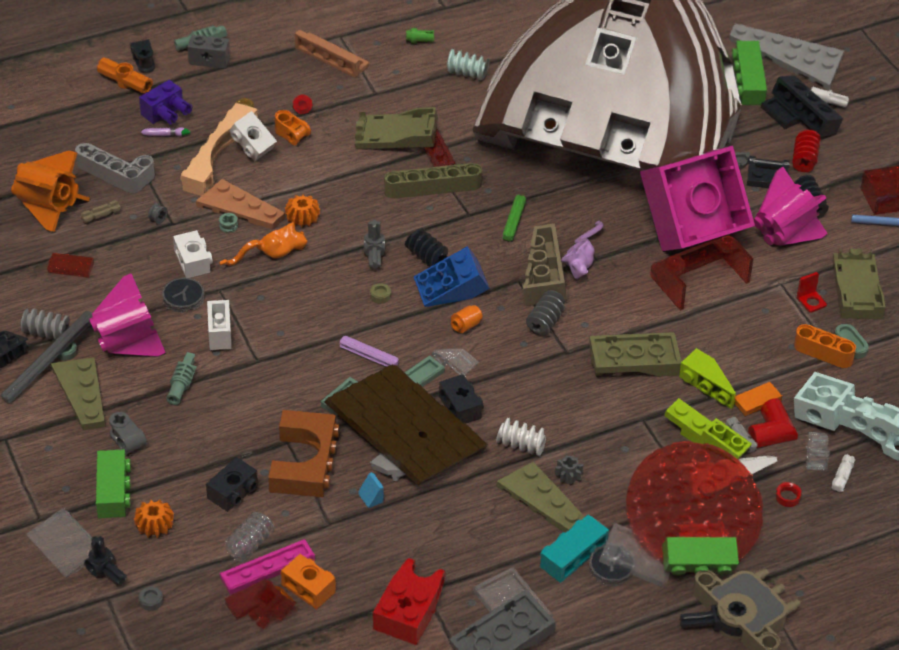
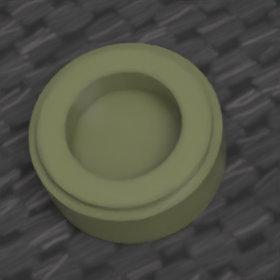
M382 283L373 285L370 289L371 300L379 304L388 302L391 299V288Z

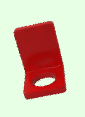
M818 272L801 277L796 298L809 313L826 308L827 303L816 292L819 279ZM815 299L819 304L812 306L807 303V300Z

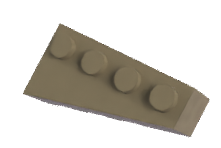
M555 223L534 226L528 267L525 273V283L523 284L525 306L536 305L548 290L559 292L563 295L564 300H567Z

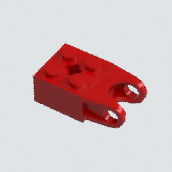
M409 558L393 576L373 611V630L417 646L436 611L446 571L439 569L429 577H419L414 574L416 560Z

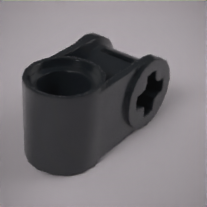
M146 39L130 43L131 54L139 72H152L155 69V64L152 58L153 51L150 40Z

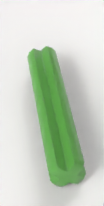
M524 195L515 196L503 231V240L512 241L526 203Z

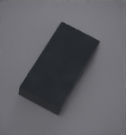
M777 97L761 103V109L783 129L800 123L801 119Z

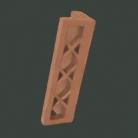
M298 30L295 33L296 49L354 78L369 67V61L310 32L306 33Z

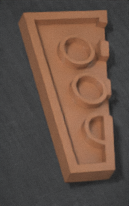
M223 179L196 200V207L202 209L204 206L212 208V212L219 214L221 211L233 213L237 216V219L245 218L248 219V223L272 230L285 219V212Z

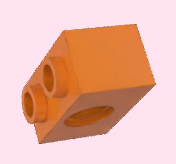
M302 554L295 557L281 570L282 586L316 610L336 593L335 577L333 574L323 570L312 559H307Z

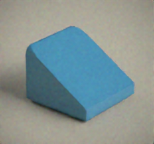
M371 472L359 489L358 494L366 506L371 508L383 503L384 487L375 474Z

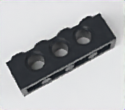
M795 75L778 77L771 92L820 136L837 134L844 118Z

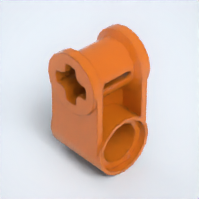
M280 110L275 113V133L292 145H297L300 139L311 134L310 126L290 111Z

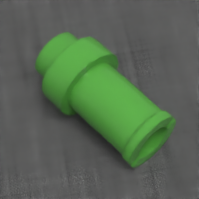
M411 28V30H406V40L410 41V43H416L417 41L433 43L434 30L427 31Z

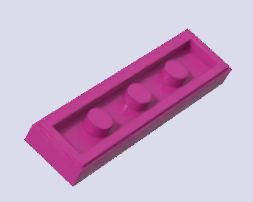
M303 539L221 572L220 579L231 595L280 575L281 570L299 554L315 561V554L306 540Z

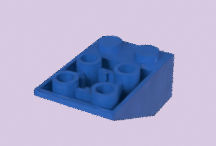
M468 246L413 276L425 307L472 299L490 289L478 259Z

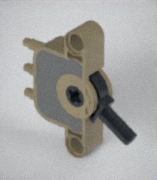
M767 569L756 573L739 571L724 581L720 580L710 570L698 571L695 576L693 595L709 612L681 614L680 625L682 627L713 625L714 631H719L725 637L741 639V643L748 650H779L781 641L777 633L784 628L786 616L796 610L801 605L799 599H795L786 604L778 596L785 590L783 584L770 588L762 580L769 574Z

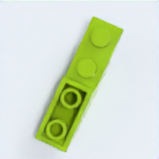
M679 398L665 412L664 416L682 428L680 432L682 436L716 454L739 459L752 445L751 442L717 418L710 421Z

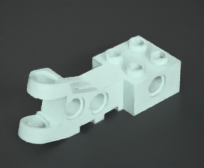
M817 372L813 373L794 397L795 418L835 431L839 424L858 430L880 443L884 454L899 460V451L894 447L899 445V408L887 403L884 406L874 403V399L866 396L864 399L856 397L854 384Z

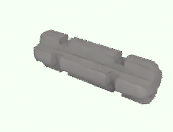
M734 416L728 418L726 425L752 443L746 452L756 451L757 443L751 438L746 429L739 424L738 419Z

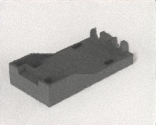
M525 589L450 638L449 644L453 650H524L538 644L553 634L556 621Z

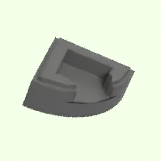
M750 152L735 153L739 170H741L749 163Z

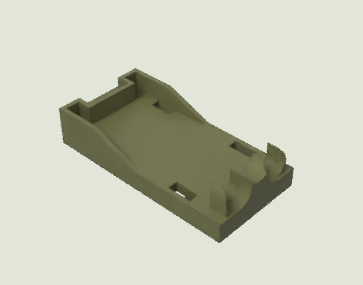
M436 107L414 108L400 114L366 115V112H359L360 117L356 121L355 127L356 149L434 147L438 122Z
M839 248L838 253H833L832 260L841 318L883 319L886 307L883 291L879 283L875 254H872V249H870L869 254H862L863 250L859 248H851L848 253H842V248Z
M674 332L589 337L591 362L595 369V376L616 372H643L655 376H679L682 361Z

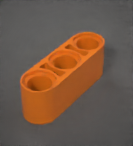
M802 324L797 327L794 348L803 354L840 368H848L853 364L856 345L843 337L811 325Z

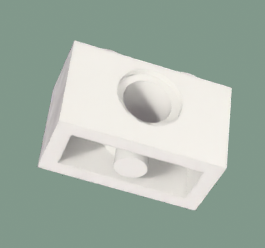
M252 111L236 121L230 129L232 138L240 143L244 148L245 154L254 161L272 150L277 142ZM248 135H252L255 140L250 139Z
M198 231L173 236L174 252L185 277L191 278L210 273V264L213 263L210 251H206V242L204 238H200Z
M229 300L207 301L210 350L232 349Z

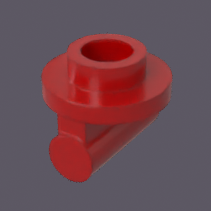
M304 94L296 96L293 100L294 110L299 114L308 113L312 108V99Z

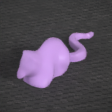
M600 221L595 223L593 229L575 240V245L561 259L562 262L570 267L575 279L587 274V268L593 263L595 250L587 238L603 228V223Z

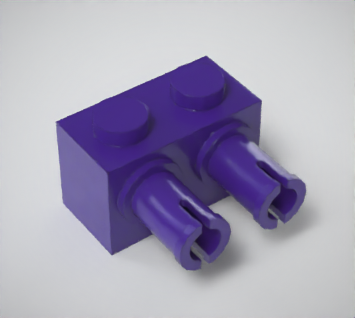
M171 80L162 83L139 97L141 116L152 124L162 119L167 121L168 124L175 123L178 118L175 111L179 110L183 115H187L193 109L190 103L183 100L182 88Z

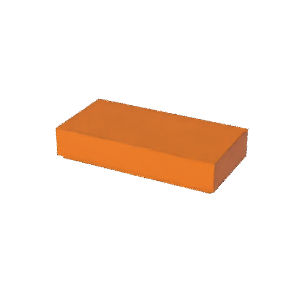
M768 382L735 396L734 404L744 416L761 410L762 405L770 399L777 398L782 401V395L771 382Z

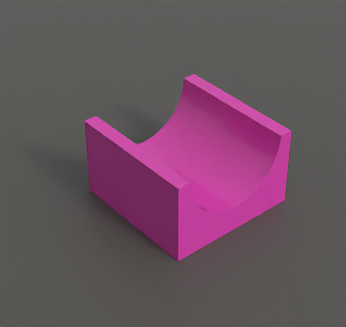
M733 146L711 150L695 157L640 171L662 251L682 249L755 226Z

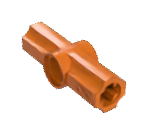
M105 57L99 60L97 72L116 80L118 87L123 89L132 88L144 94L151 90L153 79L134 71L131 64H119Z

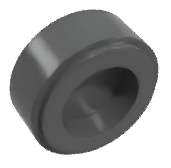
M146 587L139 593V604L144 610L153 611L161 607L163 595L160 589Z

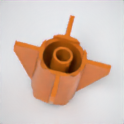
M68 150L33 162L20 163L17 167V174L11 187V192L23 202L46 230L55 232L60 212L67 211L65 208L68 205L72 206L76 198L86 201L90 200V197L78 194V184L74 180L76 176L72 174L77 157L76 152Z

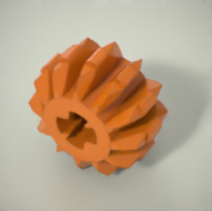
M304 194L300 197L295 195L294 199L290 198L288 200L285 213L288 222H293L295 226L300 225L302 228L303 225H307L310 227L311 223L317 222L320 208L317 200L313 199L312 195L305 197Z
M150 499L149 503L142 502L141 506L136 508L134 523L140 534L145 533L148 538L151 535H155L158 538L160 533L166 535L168 529H172L174 513L168 503H162L161 499L157 502H153Z

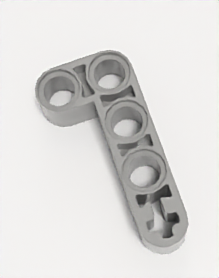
M81 143L75 148L77 166L80 169L128 193L139 192L155 177L154 160L149 155H141L132 163H128L89 143Z

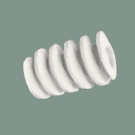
M507 418L499 428L496 443L499 444L502 441L503 446H508L511 443L513 449L519 446L520 451L523 452L528 448V453L533 454L536 451L537 456H540L545 446L546 435H544V428H541L536 433L534 425L530 430H527V423H524L519 428V421L516 420L513 425H510V418Z

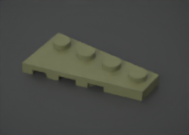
M94 357L51 363V369L56 375L66 399L70 402L82 430L105 427Z
M534 462L497 481V488L502 491L505 489L511 493L512 498L518 502L520 500L529 505L531 511L542 514L546 517V521L565 533L573 527L577 520H582L585 517Z

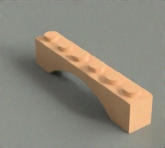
M235 103L232 109L228 110L226 117L223 121L219 122L215 132L210 134L206 144L201 146L197 156L192 158L188 168L183 170L180 178L183 191L202 196L214 185L213 163L224 148L235 142L230 133L231 127L236 121L251 111L258 118L256 108Z

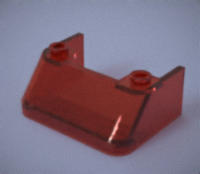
M726 235L654 262L651 265L650 276L681 311L684 309L687 285L681 280L680 275L723 258L741 279L748 284L751 279L754 259L734 237Z

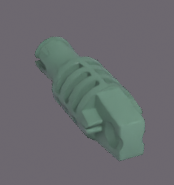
M213 25L201 30L192 31L189 36L174 39L176 50L180 51L188 48L192 35L223 38L227 36V31L223 25L218 27Z
M187 352L183 362L178 361L170 381L171 389L166 398L172 405L180 403L182 394L189 388L197 366H194L195 354Z

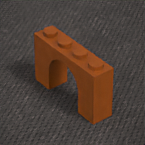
M282 410L279 425L280 441L308 444L314 447L318 454L308 461L299 463L272 460L268 477L269 492L324 497L325 489H329L330 486L328 471L333 470L331 454L336 453L337 441H334V438L339 437L340 424H336V415Z

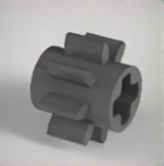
M566 456L562 460H557L555 475H560V482L572 484L576 479L581 480L583 464H578L577 457Z

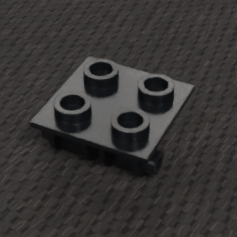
M9 331L0 332V369L6 363L9 364L11 360L14 361L27 352L26 350L29 347L25 341L28 338Z

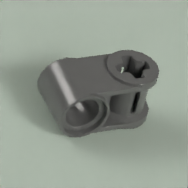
M116 412L110 416L109 423L112 427L110 429V437L119 446L120 450H125V455L147 444L142 430L134 424L126 413Z

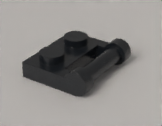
M750 156L747 186L769 188L777 170L756 168L755 166L774 169L784 167L786 172L789 173L790 160L774 161L757 159L756 156Z

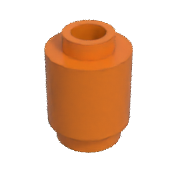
M468 305L451 316V326L455 331L464 333L480 323V320L483 318L482 312L476 305Z

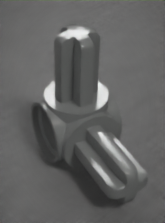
M372 219L368 223V233L364 235V254L369 258V267H373L374 270L381 266V256L385 254V235L381 233V223L376 221V219Z

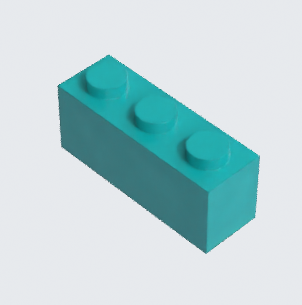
M589 514L582 520H577L570 530L566 533H561L554 543L543 548L540 554V568L558 582H563L586 563L598 548L608 544L609 529Z

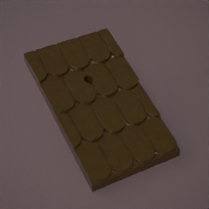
M394 364L386 366L381 371L367 376L365 379L350 385L342 391L334 393L324 401L326 405L417 485L476 454L488 445L466 423H462L448 408L437 402L418 382L415 383L404 371Z

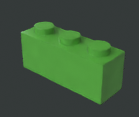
M125 450L97 451L96 507L98 518L126 517V507H130V494H126V490H130V476H126V472H131L130 459H126Z
M667 537L662 545L664 572H672L674 575H681L686 572H695L696 574L698 571L708 570L718 572L720 575H728L734 572L739 565L736 537Z

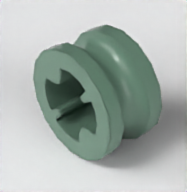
M233 213L222 214L219 218L220 230L225 233L236 231L238 228L237 216Z

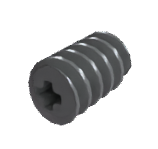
M548 290L526 318L527 326L539 336L548 335L557 319L565 311L563 295L554 290Z

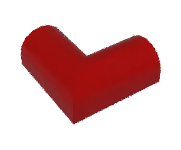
M777 398L766 401L761 407V414L765 423L750 425L748 429L751 438L757 443L756 448L798 439V432L782 401Z

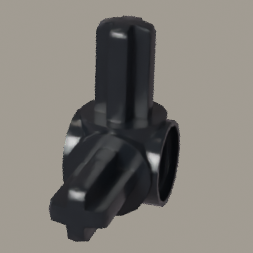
M101 536L92 537L89 557L84 560L87 570L94 577L99 575L101 577H108L116 585H123L127 575L115 566L116 559L113 553L105 547L104 538Z

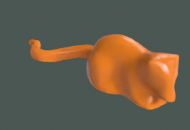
M292 222L279 230L270 232L261 240H252L246 243L233 259H224L219 264L235 265L249 250L255 247L271 258H281L293 249L302 250L307 244V239L303 232L296 231L295 224Z

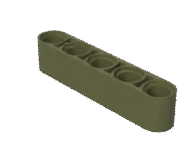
M476 163L391 171L384 176V194L388 198H404L477 190L482 184V167Z

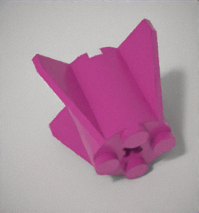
M784 167L778 169L774 174L760 210L753 219L755 227L760 229L764 235L765 242L771 246L773 244L786 245L823 238L828 233L818 220L817 216L819 213L816 210L819 209L818 204L826 199L825 195L813 197L807 189L803 192L799 189L801 185L794 184Z
M132 273L121 278L92 313L93 317L89 318L94 331L99 330L101 334L98 341L103 352L108 350V353L162 355L166 352L156 329L151 330L150 328L154 324L145 303L138 300L142 296Z

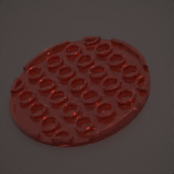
M681 441L658 448L638 465L628 485L626 513L631 530L640 545L662 564H664L662 545L667 537H736L739 562L755 544L763 524L762 496L752 479V474L732 454L708 443L700 444L691 443V441Z

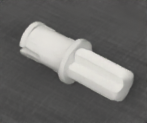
M816 87L811 89L827 104L846 108L849 103L848 97L832 93V90L826 91Z

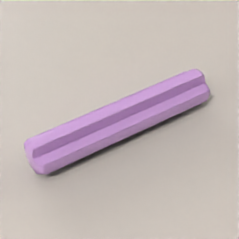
M343 336L340 340V347L383 366L392 364L398 366L399 359L391 354L348 336Z

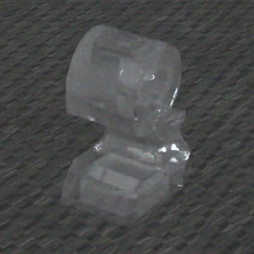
M808 432L806 469L827 471L830 452L827 451V433Z

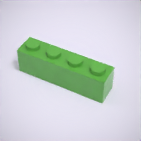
M736 41V47L732 48V60H735L733 70L737 72L735 80L736 84H739L737 89L741 98V105H761L766 99L767 88L759 41Z

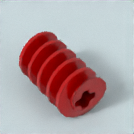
M813 130L801 131L795 139L792 165L800 172H811L818 162L821 138Z

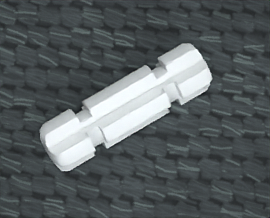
M848 454L843 456L842 463H840L835 475L836 477L832 482V489L834 491L842 492L844 490L851 469L854 466V456H849Z

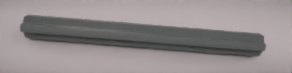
M88 310L85 311L1 393L2 400L6 403H11L91 324L89 318L93 317L92 313Z

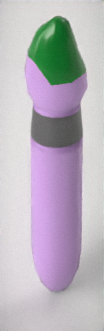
M182 127L177 129L147 128L142 130L141 133L146 136L177 135L181 137L190 134V131Z

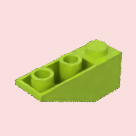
M696 348L681 362L679 377L716 399L719 403L733 409L736 396L735 390L715 359Z

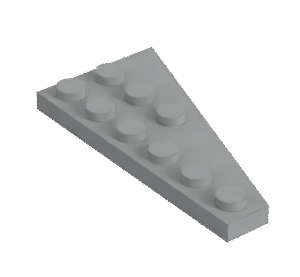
M734 24L729 36V41L735 44L736 41H759L763 58L767 56L773 59V63L796 75L803 74L809 77L808 81L812 83L817 81L823 84V88L828 91L844 54L843 50L738 24Z

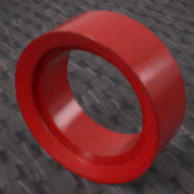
M784 482L777 487L776 500L782 506L794 507L800 502L801 489L794 483ZM791 491L796 495V498L786 500L780 493Z

